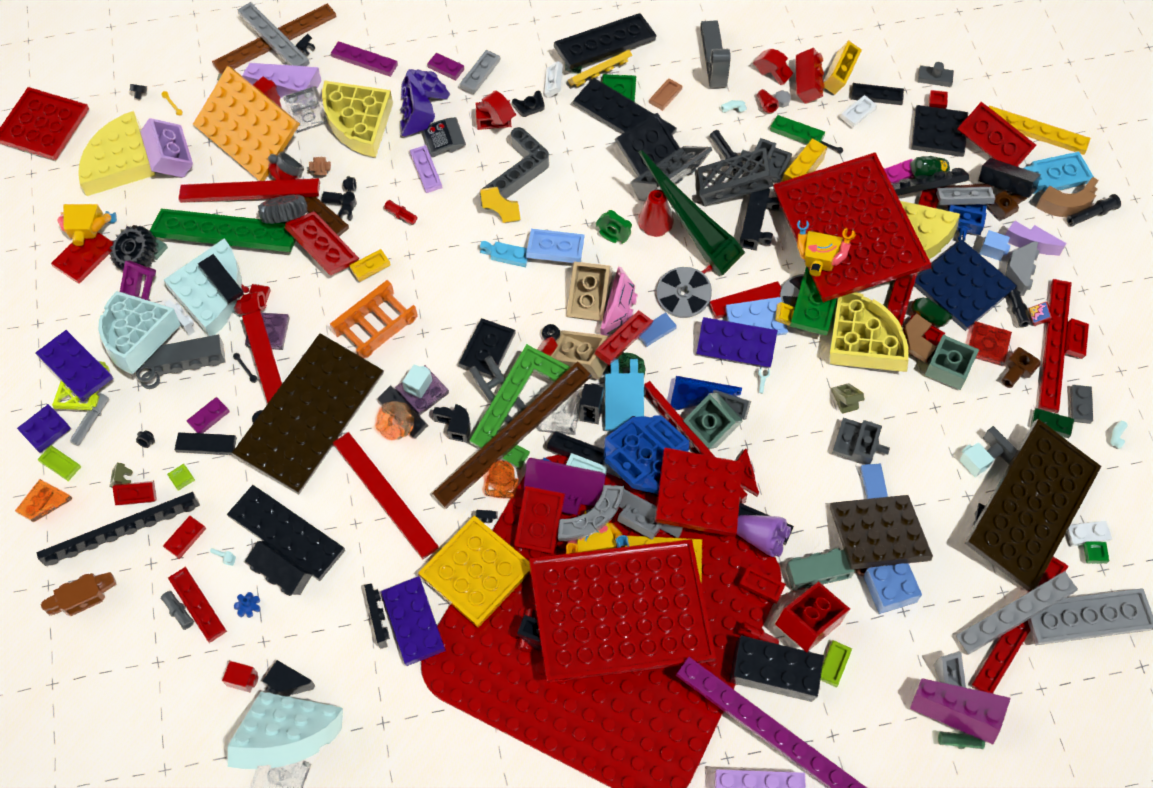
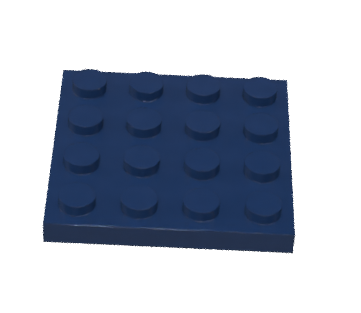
M961 239L931 264L930 269L923 270L917 275L914 287L928 299L953 315L952 320L967 331L1005 299L1010 292L1014 291L1017 285Z

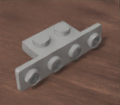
M624 489L619 506L623 511L619 514L617 521L650 539H653L660 529L679 538L683 527L656 523L657 506Z

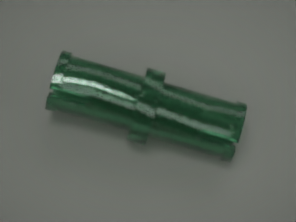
M940 731L938 734L939 745L957 746L958 749H965L967 747L984 750L985 741L965 732L950 733Z

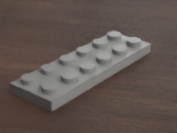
M1144 588L1064 598L1030 618L1028 624L1035 646L1151 631L1153 630V613Z

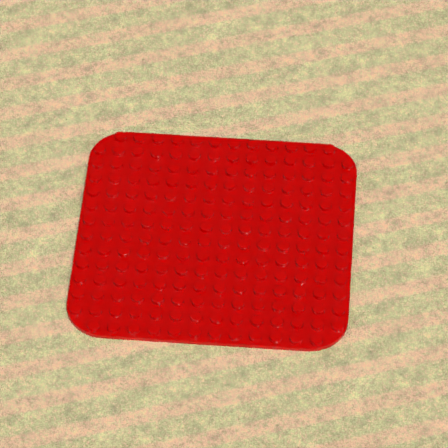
M554 455L546 457V459L566 465L569 457ZM606 473L605 485L624 486L625 490L657 506V495L633 489L623 479ZM524 475L493 531L528 561L529 558L566 554L568 541H558V538L555 554L514 546L524 495ZM581 504L577 515L562 512L561 519L576 518L585 514L586 510L593 509L594 506ZM619 507L609 522L613 523L625 536L646 537L617 521L619 514L623 511ZM683 528L679 538L702 539L701 586L716 654L715 661L698 664L734 689L736 684L730 683L729 679L736 641L741 636L738 630L741 628L747 631L746 628L740 625L745 621L758 629L762 628L774 604L740 587L739 584L748 566L779 581L782 580L781 569L775 556L772 557L765 554L738 535L732 537ZM660 529L655 536L662 538H677L665 532L662 529ZM531 574L513 590L479 628L450 604L438 625L446 651L424 659L421 662L424 682L436 698L609 788H687L690 785L724 711L676 676L682 665L546 683L542 652L533 647L530 652L522 651L518 648L521 638L517 635L526 610H536Z

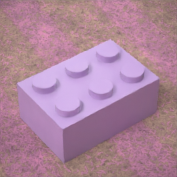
M149 118L140 133L151 171L184 178L192 167L193 161L182 125Z

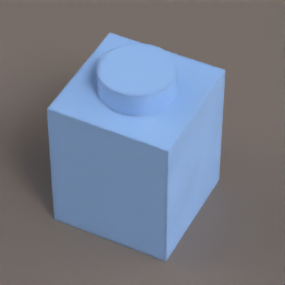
M988 230L979 254L1001 261L1003 255H1007L1011 247L1008 244L1010 237Z

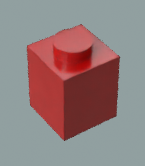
M229 661L222 682L227 687L251 693L252 688L257 685L259 676L254 667Z

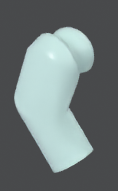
M731 100L720 106L723 113L738 108L740 113L747 110L746 102L743 100Z
M1121 420L1113 429L1110 442L1112 446H1116L1118 449H1121L1125 443V440L1120 437L1128 427L1127 422Z

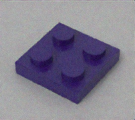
M408 69L406 72V76L423 97L448 99L450 96L446 86L438 79L435 72L422 71L420 69Z
M47 404L17 429L41 453L68 432L71 427Z

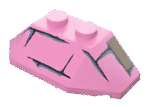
M619 266L600 328V335L609 336L617 331L633 316L634 309H631L632 304L636 305L638 294L635 293V285L623 268Z

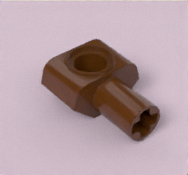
M1001 191L994 195V204H988V206L997 218L1006 219L1018 212V204L1025 201L1027 197L1015 193L1009 195L1006 191Z
M1016 348L1005 362L1009 370L1001 381L1006 387L1012 388L1020 377L1030 378L1040 366V360L1023 348Z

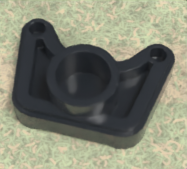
M539 90L535 91L534 96H527L523 101L516 98L512 100V106L522 117H527L545 109L542 93Z

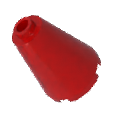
M653 190L649 193L638 217L640 229L642 228L645 234L653 237L665 235L666 232L672 229L674 224L669 202L662 190Z

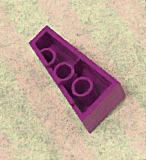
M921 678L910 709L994 745L1001 731L1011 698Z

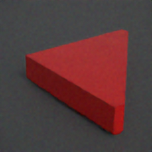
M745 448L737 460L743 462L741 487L758 497L759 490L754 470L750 462L748 450Z

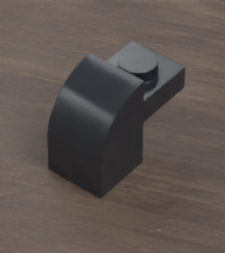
M455 404L454 410L448 407H434V422L449 425L447 430L449 439L468 443L471 423L467 410L458 404Z

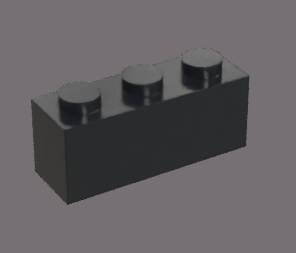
M989 158L981 167L978 181L1030 198L1037 190L1041 174Z
M257 541L245 560L246 563L251 565L250 569L252 571L265 575L266 581L273 585H279L281 591L288 596L301 595L313 575L267 541Z

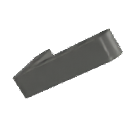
M718 20L701 21L700 29L709 87H727L731 61L730 49H723Z
M515 127L511 130V144L523 159L482 188L498 187L500 194L505 199L547 170L550 165L548 150L522 127Z

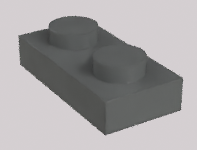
M1072 384L1070 387L1071 418H1074V422L1091 424L1093 422L1092 386Z

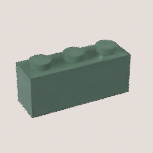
M840 548L832 549L825 554L814 553L808 558L801 559V557L791 559L786 566L792 591L811 588L818 581L824 585L850 579L855 572L854 569H850L844 549L840 550Z

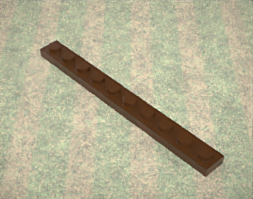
M577 361L432 494L447 509L592 377L591 373Z

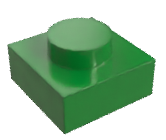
M1086 541L1083 544L1086 564H1107L1110 561L1107 542Z

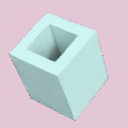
M413 364L402 382L404 391L422 398L433 381L431 371L425 366Z
M979 442L973 446L971 444L966 446L961 451L963 454L959 459L975 478L990 468L995 460Z

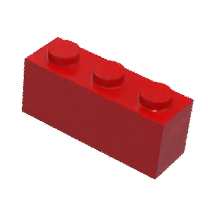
M814 47L796 54L797 96L805 104L823 97V56Z

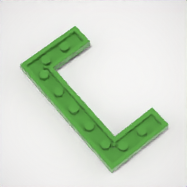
M526 344L469 442L481 449L497 435L534 371L555 382L571 367ZM516 445L501 460L521 470L530 455V451Z

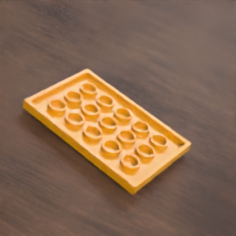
M227 66L193 125L259 181H265L270 173L268 157L270 154L278 155L279 152L284 151L300 123L233 68Z

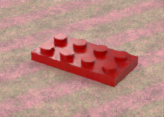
M982 101L957 129L993 159L1017 167L1036 147L1034 142Z
M315 211L286 222L285 229L329 275L342 271L359 260V257Z

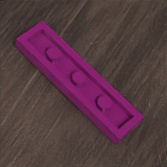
M340 41L336 43L330 52L332 58L389 77L392 76L398 66L397 60Z

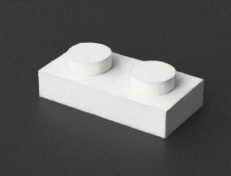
M559 61L546 68L544 95L549 98L561 91L563 64Z
M864 95L841 113L840 118L854 128L876 110L877 104Z
M171 299L164 302L165 306L174 308L183 330L189 336L195 333L192 326L194 324L193 320L189 315L184 316L181 306L178 303L174 304Z
M1107 520L1070 525L1066 532L1071 547L1083 546L1086 541L1110 542L1113 539Z

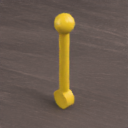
M163 91L161 93L162 97L168 100L178 116L182 115V110L178 109L169 98L168 92Z

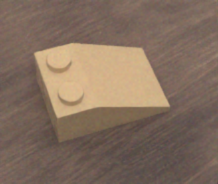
M574 261L567 317L603 321L613 270L611 266Z
M561 330L560 337L556 340L558 347L551 357L570 367L578 361L591 373V378L600 379L608 364L594 355V353L608 339V336Z

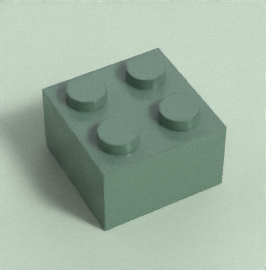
M942 335L925 376L961 390L979 349Z
M710 393L683 420L708 449L717 448L743 422L718 393Z

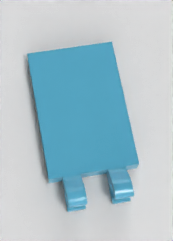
M1079 151L1032 161L1030 166L1023 168L1041 174L1037 190L1033 194L1042 189L1045 192L1049 185L1057 190L1085 185L1094 177Z
M616 359L611 363V374H605V431H615L632 416H644V373H638V359H630V373H619V359Z

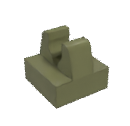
M117 462L112 469L109 487L112 488L114 484L131 483V480H126L123 476H131L133 471L125 467V464Z

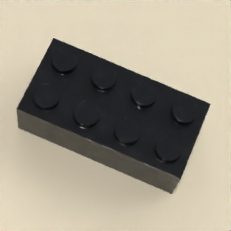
M741 635L736 641L729 682L813 702L819 693L824 655Z

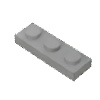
M486 49L460 82V88L475 94L500 62V55Z
M991 187L937 188L936 192L940 205L994 204L995 201Z

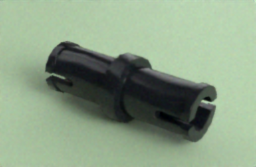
M1014 290L1008 294L1013 306L1012 312L1016 315L1019 327H1027L1031 324L1027 314V305L1023 303L1020 291Z

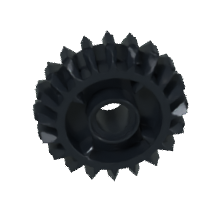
M132 225V227L126 226V230L121 229L120 234H115L117 238L111 240L114 244L109 247L112 250L109 255L112 257L111 261L118 269L124 270L125 261H133L145 267L148 264H152V258H156L154 253L158 252L157 248H155L158 243L155 241L156 237L150 230L140 225Z

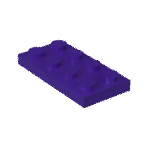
M703 317L696 354L771 368L778 330Z
M67 330L35 352L39 359L81 402H84L113 379V376Z
M420 576L381 591L406 667L446 651Z

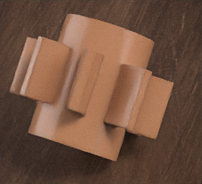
M313 157V162H309V170H313L314 175H327V170H331V162H326V157Z

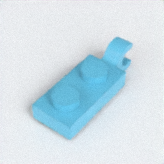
M481 241L480 253L491 255V260L526 268L529 259L526 258L527 248L495 241L494 245L487 241Z

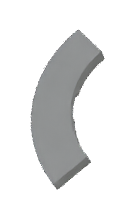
M604 485L600 499L590 512L576 518L560 519L558 541L581 539L603 528L617 512L622 501L624 486Z

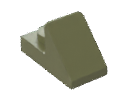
M850 383L831 388L842 414L858 410L859 402L865 400L864 393Z

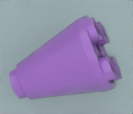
M757 515L738 516L736 535L769 556L780 557L782 555L784 540L789 537L791 527L787 526L785 518Z

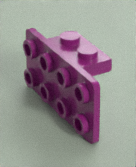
M528 458L524 490L525 486L566 493L562 512L577 515L581 504L595 507L601 497L606 475L603 472Z

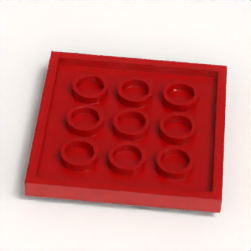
M27 87L0 126V144L56 161L90 108L88 104Z
M664 448L655 522L735 537L738 525L743 462Z

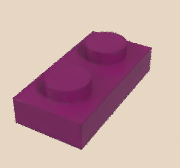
M437 52L427 63L429 69L455 81L465 70L463 64Z
M216 396L187 419L186 422L196 433H204L230 411Z

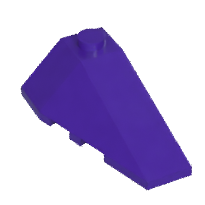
M405 75L401 83V100H403L400 108V113L403 114V120H400V131L403 137L427 129L429 124L435 119L433 106L428 97H423Z

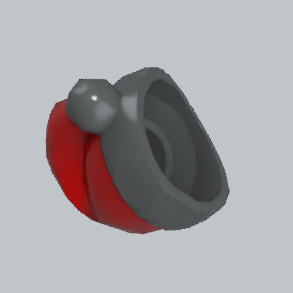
M279 152L278 155L270 154L268 157L270 162L268 165L269 172L275 180L298 179L304 171V166L285 152Z

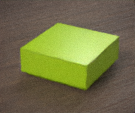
M184 463L167 473L178 491L195 481Z

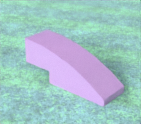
M1017 221L1012 223L1005 234L1010 237L1008 243L1019 248L1034 241L1038 242L1037 250H1040L1039 254L1060 256L1067 244L1036 225L1029 229Z

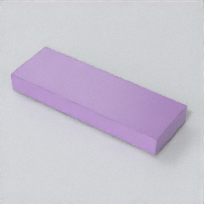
M424 145L411 149L410 155L425 192L429 193L442 189V183L427 146Z

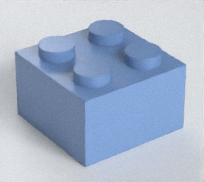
M909 563L871 567L867 569L863 576L879 614L915 604L922 596Z

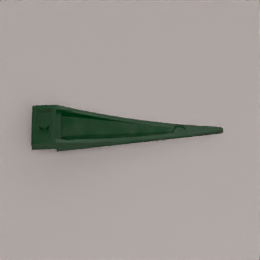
M639 151L641 158L705 261L710 263L718 276L724 275L745 254V251L732 235L686 196L643 151Z

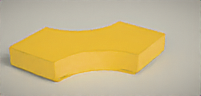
M498 187L480 189L483 208L495 210L501 216L503 223L521 220L518 201L505 199L500 194Z

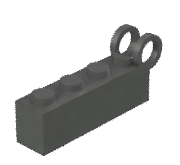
M218 334L161 345L145 361V364L139 367L136 371V376L145 389H154L160 384V376L164 374L180 373L190 369L197 370L201 367L217 366L221 363H226L224 343ZM147 368L149 371L140 377V372ZM156 376V382L154 384L146 385L144 383L152 381Z

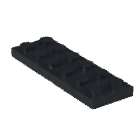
M637 13L554 41L553 47L570 70L654 41L657 35L643 15Z
M594 77L573 100V105L621 134L654 115V113ZM662 119L673 136L677 131V127Z
M253 484L227 513L231 520L261 541L269 542L313 574L312 576L318 581L323 579L346 551L342 545Z

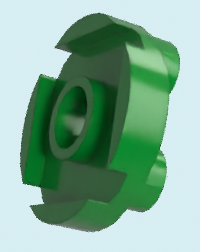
M608 210L606 213L601 214L596 222V227L599 226L600 235L612 243L622 241L621 244L625 243L632 233V223L618 215L614 210Z

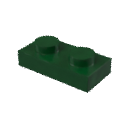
M1035 408L1031 426L1035 420L1039 419L1062 437L1070 438L1074 418Z

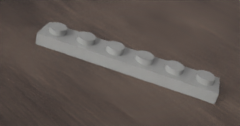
M252 2L237 9L238 14L288 65L307 66L310 64L309 59Z
M1064 571L957 634L956 638L969 655L1078 591V588Z

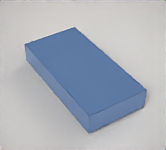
M665 312L653 320L652 325L639 339L648 347L674 331L677 325Z
M881 463L861 465L860 469L866 498L888 497Z

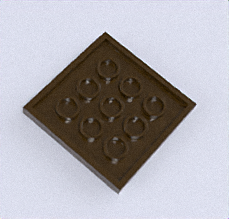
M909 495L830 503V511L851 570L932 561V552Z

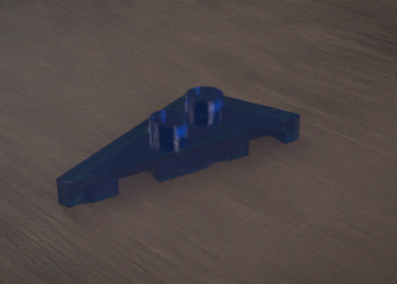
M676 375L670 405L676 411L698 406L710 393H713V390L740 396L742 387Z

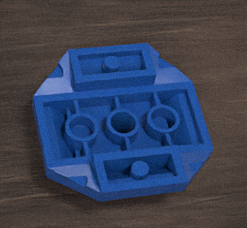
M662 415L632 417L605 437L604 458L605 462L633 489L658 494L664 448L689 452V440Z

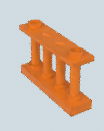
M386 280L332 321L330 326L336 337L345 334L358 347L356 349L357 355L367 358L372 355L374 350L401 329L413 323L418 317L417 310L414 305L406 309L393 296V286ZM384 301H388L401 315L392 320L378 306ZM370 312H374L387 326L378 332L364 317ZM356 323H360L373 337L364 343L349 328Z

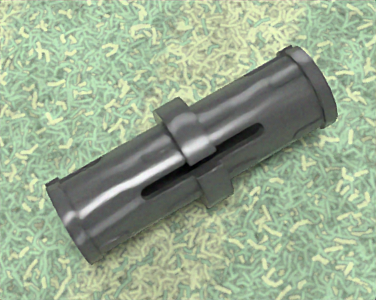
M167 591L161 596L160 599L169 609V614L171 617H175L183 630L190 628L194 624V620L185 610V605L177 600L172 591Z

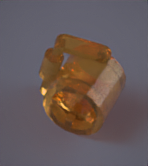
M503 460L491 465L485 485V494L487 496L504 499H514L516 497L519 478L515 479V471L512 464ZM490 484L494 490L489 489Z

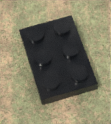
M481 318L458 363L459 367L469 370L471 367L476 366L481 375L494 379V375L490 371L485 358L492 356L495 363L500 367L516 334V330Z

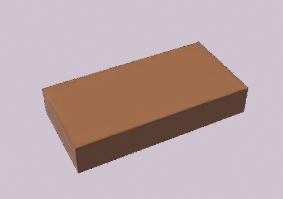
M668 78L649 99V104L663 111L680 93L682 85Z

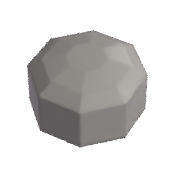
M784 90L776 92L774 97L778 100L779 107L789 106L791 100L789 92Z

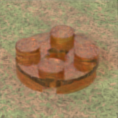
M385 402L377 415V422L375 424L377 431H380L381 435L389 440H400L408 436L414 425V417L411 416L410 407L403 402ZM397 416L396 420H398V423L393 425L392 420Z

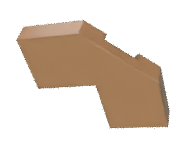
M915 314L904 328L908 341V350L912 355L925 363L937 347L923 338V335L932 324L918 314Z

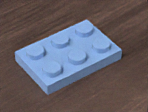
M531 228L526 258L574 263V261L581 262L585 234Z
M781 297L730 304L725 307L729 322L778 330L777 336L788 333L787 325L775 321L777 304L782 302Z

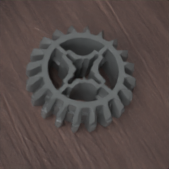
M294 194L266 200L258 206L259 217L262 222L267 224L290 221L308 212L304 196Z

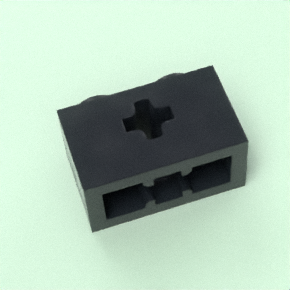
M584 383L580 400L581 422L599 425L603 408L604 387L594 383Z

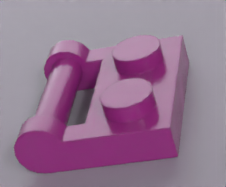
M125 261L119 292L151 301L149 296L156 270L133 261ZM143 274H145L146 276H145V282H144L142 297H140V296H139V293H140L142 278H143Z

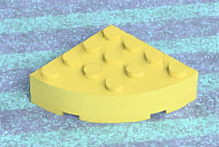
M324 80L322 89L323 106L328 124L334 135L350 149L363 155L376 157L393 106L391 90Z
M134 111L125 113L107 123L90 139L79 162L78 175L80 185L86 196L155 176V172L151 171L140 133L142 129Z
M900 201L930 260L940 253L941 249L953 238L958 227L960 214Z
M854 292L838 297L830 349V364L907 372L908 344L899 321L880 302L864 297V294Z

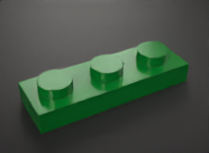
M780 115L776 116L770 127L771 132L804 144H808L812 139L821 143L825 137V131Z

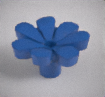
M247 592L246 596L239 594L237 596L239 602L234 603V609L238 610L237 615L239 617H243L246 613V616L251 618L253 617V611L259 612L261 610V607L257 604L260 602V598L254 596L252 592Z

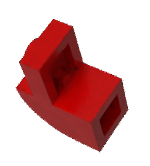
M776 49L762 51L753 61L762 75L771 72L780 85L785 84L794 74L786 63L788 57Z
M496 90L481 99L482 102L477 105L480 111L489 112L495 124L504 125L516 116L506 97Z

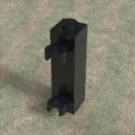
M770 188L753 192L750 195L739 243L742 248L757 251L758 242L771 246L773 233L761 232L766 207L779 211L780 203L777 197H769Z

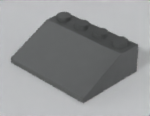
M682 146L656 165L676 184L682 181L685 175L694 173L696 168L704 162L713 149L706 146ZM649 169L630 182L640 201H646L651 191L661 190Z

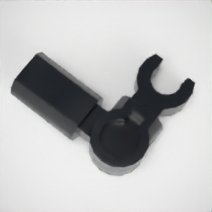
M323 191L322 202L339 206L342 204V208L338 212L339 217L342 219L344 214H348V219L352 220V211L357 205L355 194L353 192H346L342 195V193Z

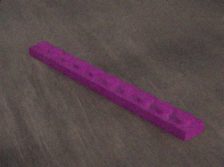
M688 657L676 674L678 678L827 788H867L692 658Z

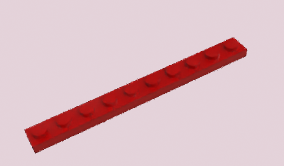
M937 188L923 190L918 205L937 209L939 202L936 195ZM918 272L896 279L887 309L899 321L901 327Z

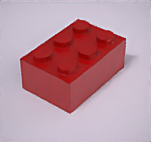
M818 581L784 608L775 625L804 651L808 652L842 623L850 608Z

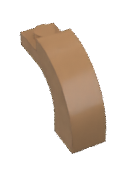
M1092 177L1084 189L1075 194L1063 193L1049 185L1040 197L1036 208L1057 217L1073 215L1092 205L1097 196L1095 193L1098 188L1095 186L1099 180Z

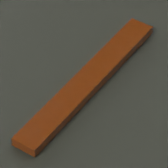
M326 3L278 29L289 40H292L337 16L331 6ZM259 37L213 60L212 63L219 74H223L227 66L235 69L273 50V48L262 37Z

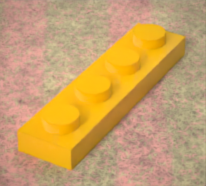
M630 49L568 79L569 85L576 84V86H580L586 82L585 79L588 77L591 79L593 77L596 78L600 76L599 72L604 70L606 73L614 69L613 65L619 63V66L627 63V58L632 56Z

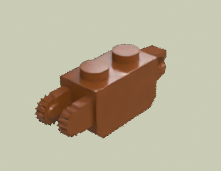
M111 572L95 576L93 573L84 574L79 579L71 583H64L59 588L53 590L54 595L42 600L41 608L48 615H55L62 611L69 616L78 614L102 603L105 599L104 592L117 585L115 577Z

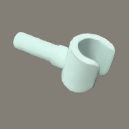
M762 367L758 369V375L761 377L759 393L763 394L766 378L770 376V370L767 369V374L762 376Z
M214 548L210 549V553L223 557V564L234 565L236 556L231 551L221 552Z

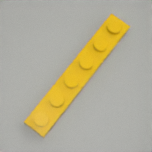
M989 105V108L1027 137L1073 152L1079 151L1082 155H1085L1090 137Z

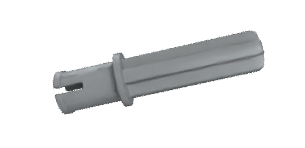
M102 393L97 394L99 396L97 406L93 407L92 410H88L70 439L72 444L79 446L96 418L102 415L101 411L109 401V397Z

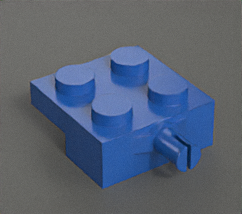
M987 204L949 205L948 211L960 214L957 227L959 241L961 238L964 241L966 240V233L981 235L986 220Z

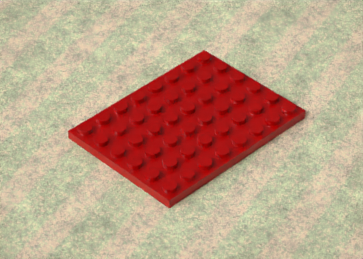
M876 152L773 184V190L796 242H798V233H800V229L797 226L799 220L801 228H805L808 221L809 228L806 230V234H808V231L842 237L844 241L845 238L842 234L844 229L848 228L847 237H850L852 231H855L856 236L849 242L851 245L846 259L837 266H834L831 271L822 270L820 276L811 275L823 302L931 268V262Z
M692 539L529 558L546 683L681 666L688 657L697 663L716 660Z

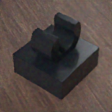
M308 33L296 44V47L306 57L310 54L306 48H310L312 51L316 48L314 44L310 43L312 37Z

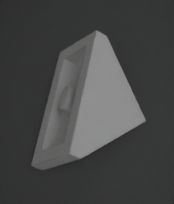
M958 651L939 657L933 665L939 681L966 688L962 653Z

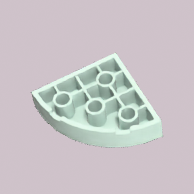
M225 239L163 279L171 294L208 336L216 335L228 323L227 320L231 314L235 312L234 306L237 300H240L239 297L228 304L197 264L214 254L241 288L242 276L232 248Z
M116 291L104 306L105 311L103 315H100L98 331L102 343L114 364L133 375L180 326V322L174 308Z
M260 692L228 744L227 767L257 769V766L271 765V768L300 762L317 754L322 746L325 744L329 745L342 730L343 708L269 692Z

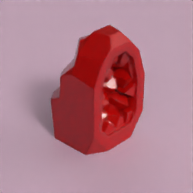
M261 291L244 294L240 300H237L234 310L237 314L263 311L267 306L265 296Z

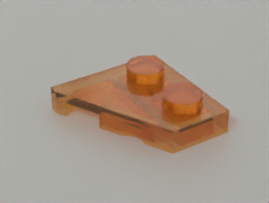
M39 479L15 512L34 523L71 501L72 497Z

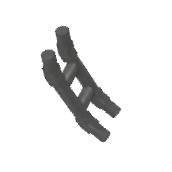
M488 356L485 358V361L494 375V379L486 383L476 366L471 367L469 371L476 384L481 388L490 403H492L495 395L491 389L498 384L502 386L506 378L501 373L492 356ZM518 397L514 405L522 412L527 406ZM509 414L505 420L507 425L513 420Z

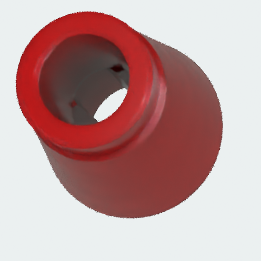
M761 89L757 93V97L765 112L773 113L778 109V100L765 89Z

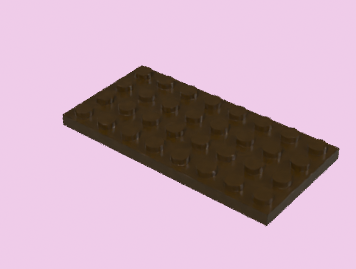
M319 333L233 450L232 456L299 495L334 446L333 442L341 436L384 374V370Z
M1035 420L964 544L1027 591L1037 588L1102 466L1041 420Z

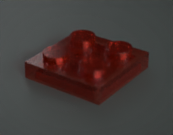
M975 321L968 345L979 349L975 359L1003 366L1012 332Z

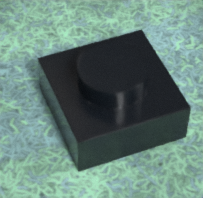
M476 510V517L481 518L482 522L493 523V519H498V511Z

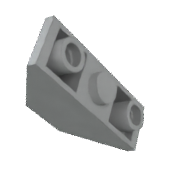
M1036 241L1014 250L1008 260L1005 276L1017 285L1015 290H1019L1021 296H1024L1027 290H1031L1033 284L1031 275H1034L1036 270L1034 260H1037L1040 251L1037 250L1038 242Z

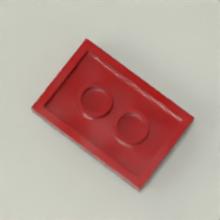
M97 232L95 238H84L82 246L71 243L51 262V265L80 284L112 252L109 247L113 246L114 243Z
M525 486L514 546L555 554L559 523L562 517L566 493Z

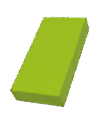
M52 445L37 459L41 464L68 482L81 468L80 464Z
M833 640L822 666L820 681L837 688L853 648Z

